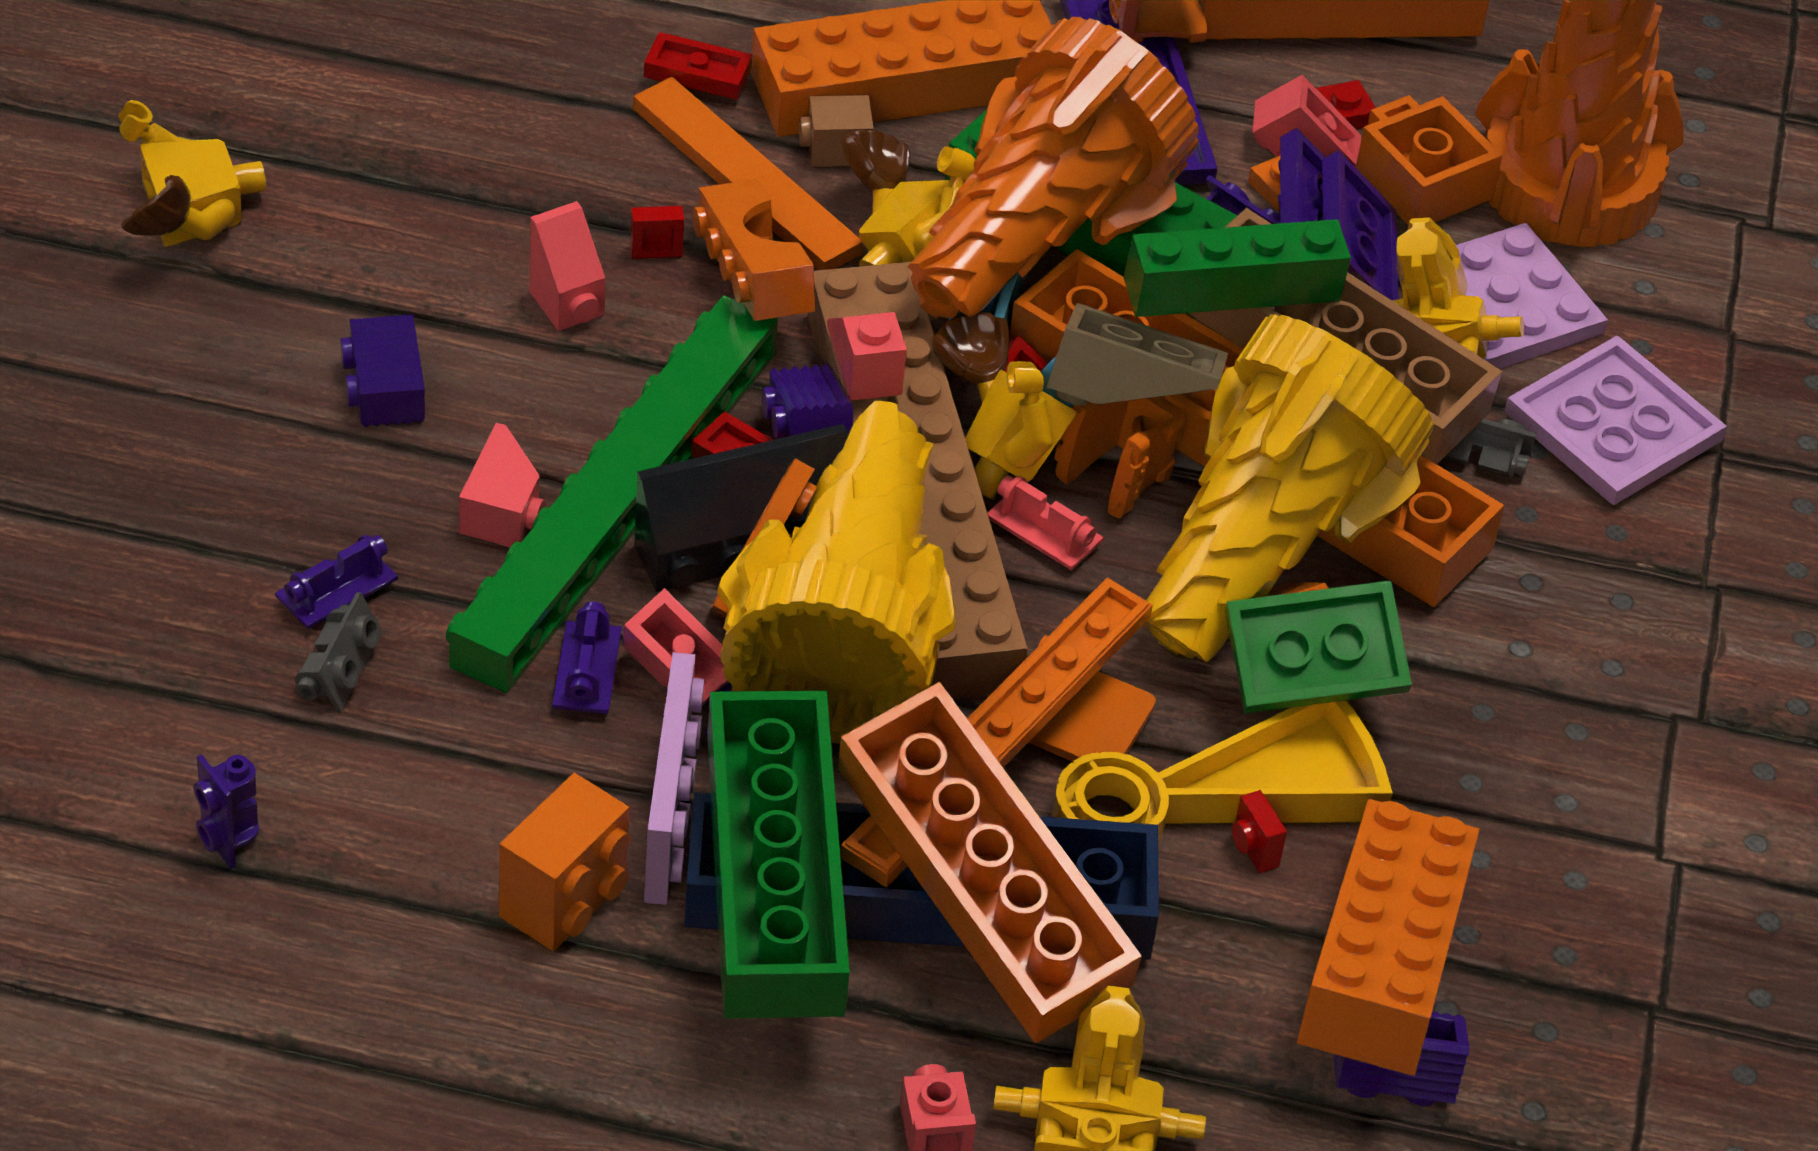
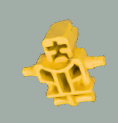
M1430 217L1412 218L1408 224L1407 231L1397 237V273L1402 287L1403 298L1392 301L1482 359L1487 357L1489 341H1500L1501 338L1523 337L1524 321L1522 316L1500 317L1499 315H1487L1483 299L1478 296H1466L1468 286L1459 250L1450 235L1442 230Z
M1109 985L1092 998L1079 1015L1072 1066L1050 1067L1044 1070L1041 1089L1030 1087L1016 1089L996 1086L993 1110L1020 1113L1019 1116L1037 1119L1034 1151H1155L1158 1137L1176 1139V1136L1203 1140L1206 1116L1179 1112L1180 1109L1162 1107L1164 1088L1158 1082L1138 1077L1144 1047L1145 1021L1130 989Z

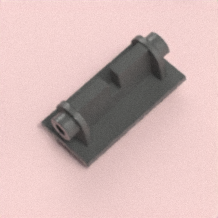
M1483 419L1443 459L1467 465L1471 450L1475 448L1482 450L1477 468L1509 478H1513L1514 473L1525 476L1536 433L1527 431L1524 425L1513 420L1500 419L1495 422Z
M361 592L355 594L350 606L341 605L338 609L329 612L326 619L327 622L314 644L318 652L309 654L302 669L298 671L295 677L296 692L300 697L306 700H314L317 696H328L337 712H342L383 633L377 618L373 615Z

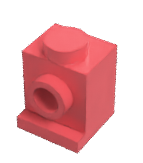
M929 1064L916 1069L912 1076L903 1077L900 1109L908 1150L972 1151L976 1121L974 1114L971 1113L963 1071L948 1073L947 1069L942 1065Z

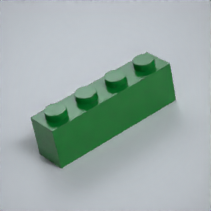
M1338 219L1142 233L1132 235L1124 281L1135 317L1339 302L1351 256Z

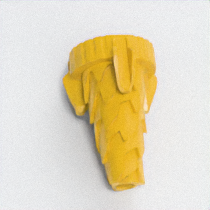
M1276 314L1269 315V317L1266 316L1235 361V365L1227 368L1221 376L1213 399L1207 441L1203 454L1209 461L1199 478V485L1202 487L1184 516L1180 535L1156 570L1163 576L1146 599V601L1153 604L1151 617L1143 626L1158 640L1160 645L1176 655L1180 654L1191 659L1196 656L1207 663L1218 653L1230 636L1225 614L1227 601L1266 597L1284 569H1291L1303 558L1321 529L1328 532L1334 526L1335 536L1346 543H1351L1361 532L1375 526L1415 493L1421 484L1417 460L1430 442L1428 437L1434 428L1432 416L1424 408V404L1412 394L1409 388L1398 381L1384 367L1378 365L1373 359L1329 332L1289 316H1278Z
M874 401L854 422L843 449L837 455L832 465L830 464L824 470L817 483V488L812 496L807 517L802 527L794 526L792 537L790 538L784 524L780 520L768 519L755 539L746 545L721 577L717 589L718 595L729 609L723 626L726 633L722 643L721 663L724 664L723 673L726 681L731 683L732 691H827L831 743L840 744L841 737L931 687L939 656L940 644L937 641L954 631L957 622L950 577L944 567L943 551L939 546L930 543L926 545L928 535L920 534L925 493L923 483L934 443L927 442L926 438L918 433V428L914 421L906 414L898 411L896 403Z

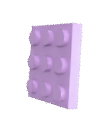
M1527 223L1456 245L1468 284L1466 296H1478L1483 299L1487 315L1523 317V337L1501 338L1500 341H1489L1487 357L1483 359L1498 369L1605 333L1608 319Z
M1618 335L1507 398L1504 413L1511 419L1524 425L1527 431L1535 432V439L1613 506L1723 441L1727 426Z

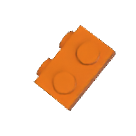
M1045 635L1041 639L1039 645L1048 637V635ZM1098 671L1028 743L1072 762L1083 755L1096 752L1128 754L1153 713L1156 699L1153 694Z

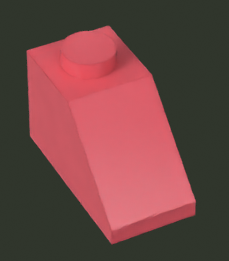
M1303 74L1255 100L1252 133L1262 148L1269 149L1276 157L1279 156L1280 137L1298 128L1325 157L1339 150L1356 168L1361 134Z
M577 201L530 217L529 292L558 331L603 316L605 309V275L583 209Z
M895 312L828 318V331L850 401L902 395L907 349Z
M495 424L459 496V534L511 547L516 541L522 542L530 530H532L534 520L539 511L546 507V501L539 498L540 476L508 427L504 424Z
M665 588L624 625L623 648L661 685L668 688L673 652L695 654L694 678L705 679L702 706L710 700V692H718L728 683L723 673L724 664L721 663L723 644Z

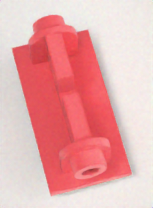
M1008 475L1001 481L998 487V494L1003 496V499L987 512L990 521L1071 571L1104 539V537L1096 533L1097 529L1091 526L1090 518L1085 515L1080 516L1057 501L1050 505L1046 502L1047 495L1028 484L1022 476L1013 478Z

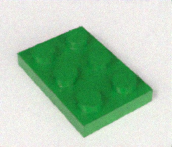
M1391 581L1227 601L1225 614L1244 714L1409 692L1412 686Z

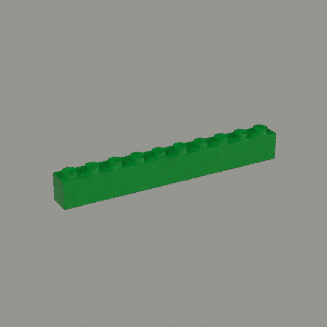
M725 295L720 298L710 312L704 311L701 313L696 321L693 333L684 343L679 342L675 345L662 371L658 375L652 374L648 378L641 396L632 407L627 406L621 411L615 427L605 440L600 439L594 444L588 460L577 474L571 473L567 477L555 502L550 508L543 507L534 520L532 530L522 542H514L506 554L504 564L493 577L487 576L482 581L477 590L475 600L464 613L459 611L454 615L448 625L445 637L449 643V668L506 694L510 691L635 533L637 472L694 459L691 456L692 440L724 411L728 414L732 411L776 355L778 318L754 321L744 303H737L736 300Z

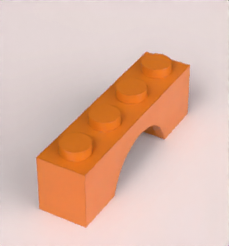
M753 179L699 187V207H694L692 211L694 230L698 238L703 237L706 241L710 259H717L719 262L723 280H730L737 303H744L754 321L815 312L814 264L799 242L773 241L771 199L759 180Z

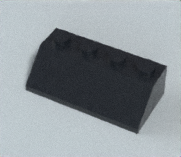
M844 424L638 471L634 547L655 591L659 592L664 588L667 590L676 587H686L696 582L723 576L741 553L792 461L796 458L814 468L808 481L817 486L824 470L830 464L832 465L845 445L848 433ZM811 499L798 519L791 515L788 516L784 526L790 538L792 537L794 526L801 528L805 523Z

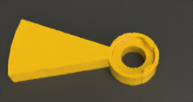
M1345 700L1291 707L1160 772L1155 771L1140 759L1119 752H1096L1083 755L1062 770L1056 786L1051 817L1158 825L1159 845L1165 824L1235 822L1240 796L1258 790L1262 791L1282 823L1361 822L1368 798L1380 802L1391 801L1393 792L1385 765L1371 735L1355 710ZM1111 795L1129 803L1134 811L1125 816L1110 817L1093 810L1087 801L1096 796Z

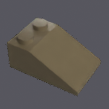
M1077 303L1065 328L1047 388L1056 390V396L1061 400L1081 406L1087 405L1088 401L1095 404H1105L1218 389L1228 353Z

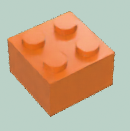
M1441 96L1365 126L1363 128L1356 169L1396 209V214L1408 225L1412 218L1430 217L1434 222H1438L1492 200L1503 155L1444 96Z
M575 772L568 777L499 843V917L553 952L569 936H578L588 925L592 913L606 900L612 901L617 898L628 882L627 856L631 836L628 834L630 807Z

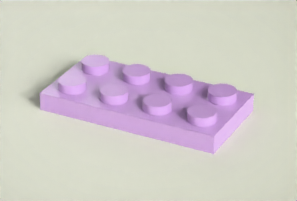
M672 653L647 830L644 903L667 905L670 882L681 883L685 848L675 846L683 847L684 838H687L691 803L681 801H689L690 794L694 791L697 759L687 758V756L695 757L696 749L699 750L702 716L692 715V712L701 713L705 684V679L694 678L695 654Z

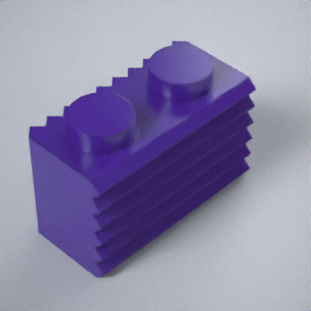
M413 314L349 319L350 337L340 338L343 370L353 369L354 375H346L345 377L348 407H359L361 425L366 428L370 424L379 426L381 423H384L388 426L392 422L399 425L403 421L410 424L414 420L421 423L425 419V388Z
M825 363L822 367L815 364L811 369L805 365L801 370L796 366L791 370L784 367L780 372L776 368L772 369L769 373L770 387L762 388L761 397L765 419L772 418V428L776 439L844 424L849 435L853 426V405L829 364Z
M1436 1011L1432 1012L1415 1076L1335 1054L1333 1060L1336 1088L1347 1089L1351 1094L1361 1098H1372L1377 1094L1405 1097L1411 1103L1420 1106H1430L1436 1102L1455 1104L1456 1095L1461 1084V1077L1464 1074V1066L1466 1065L1467 1056H1469V1041L1465 1018L1460 1014L1453 1017L1449 1013L1441 1015Z

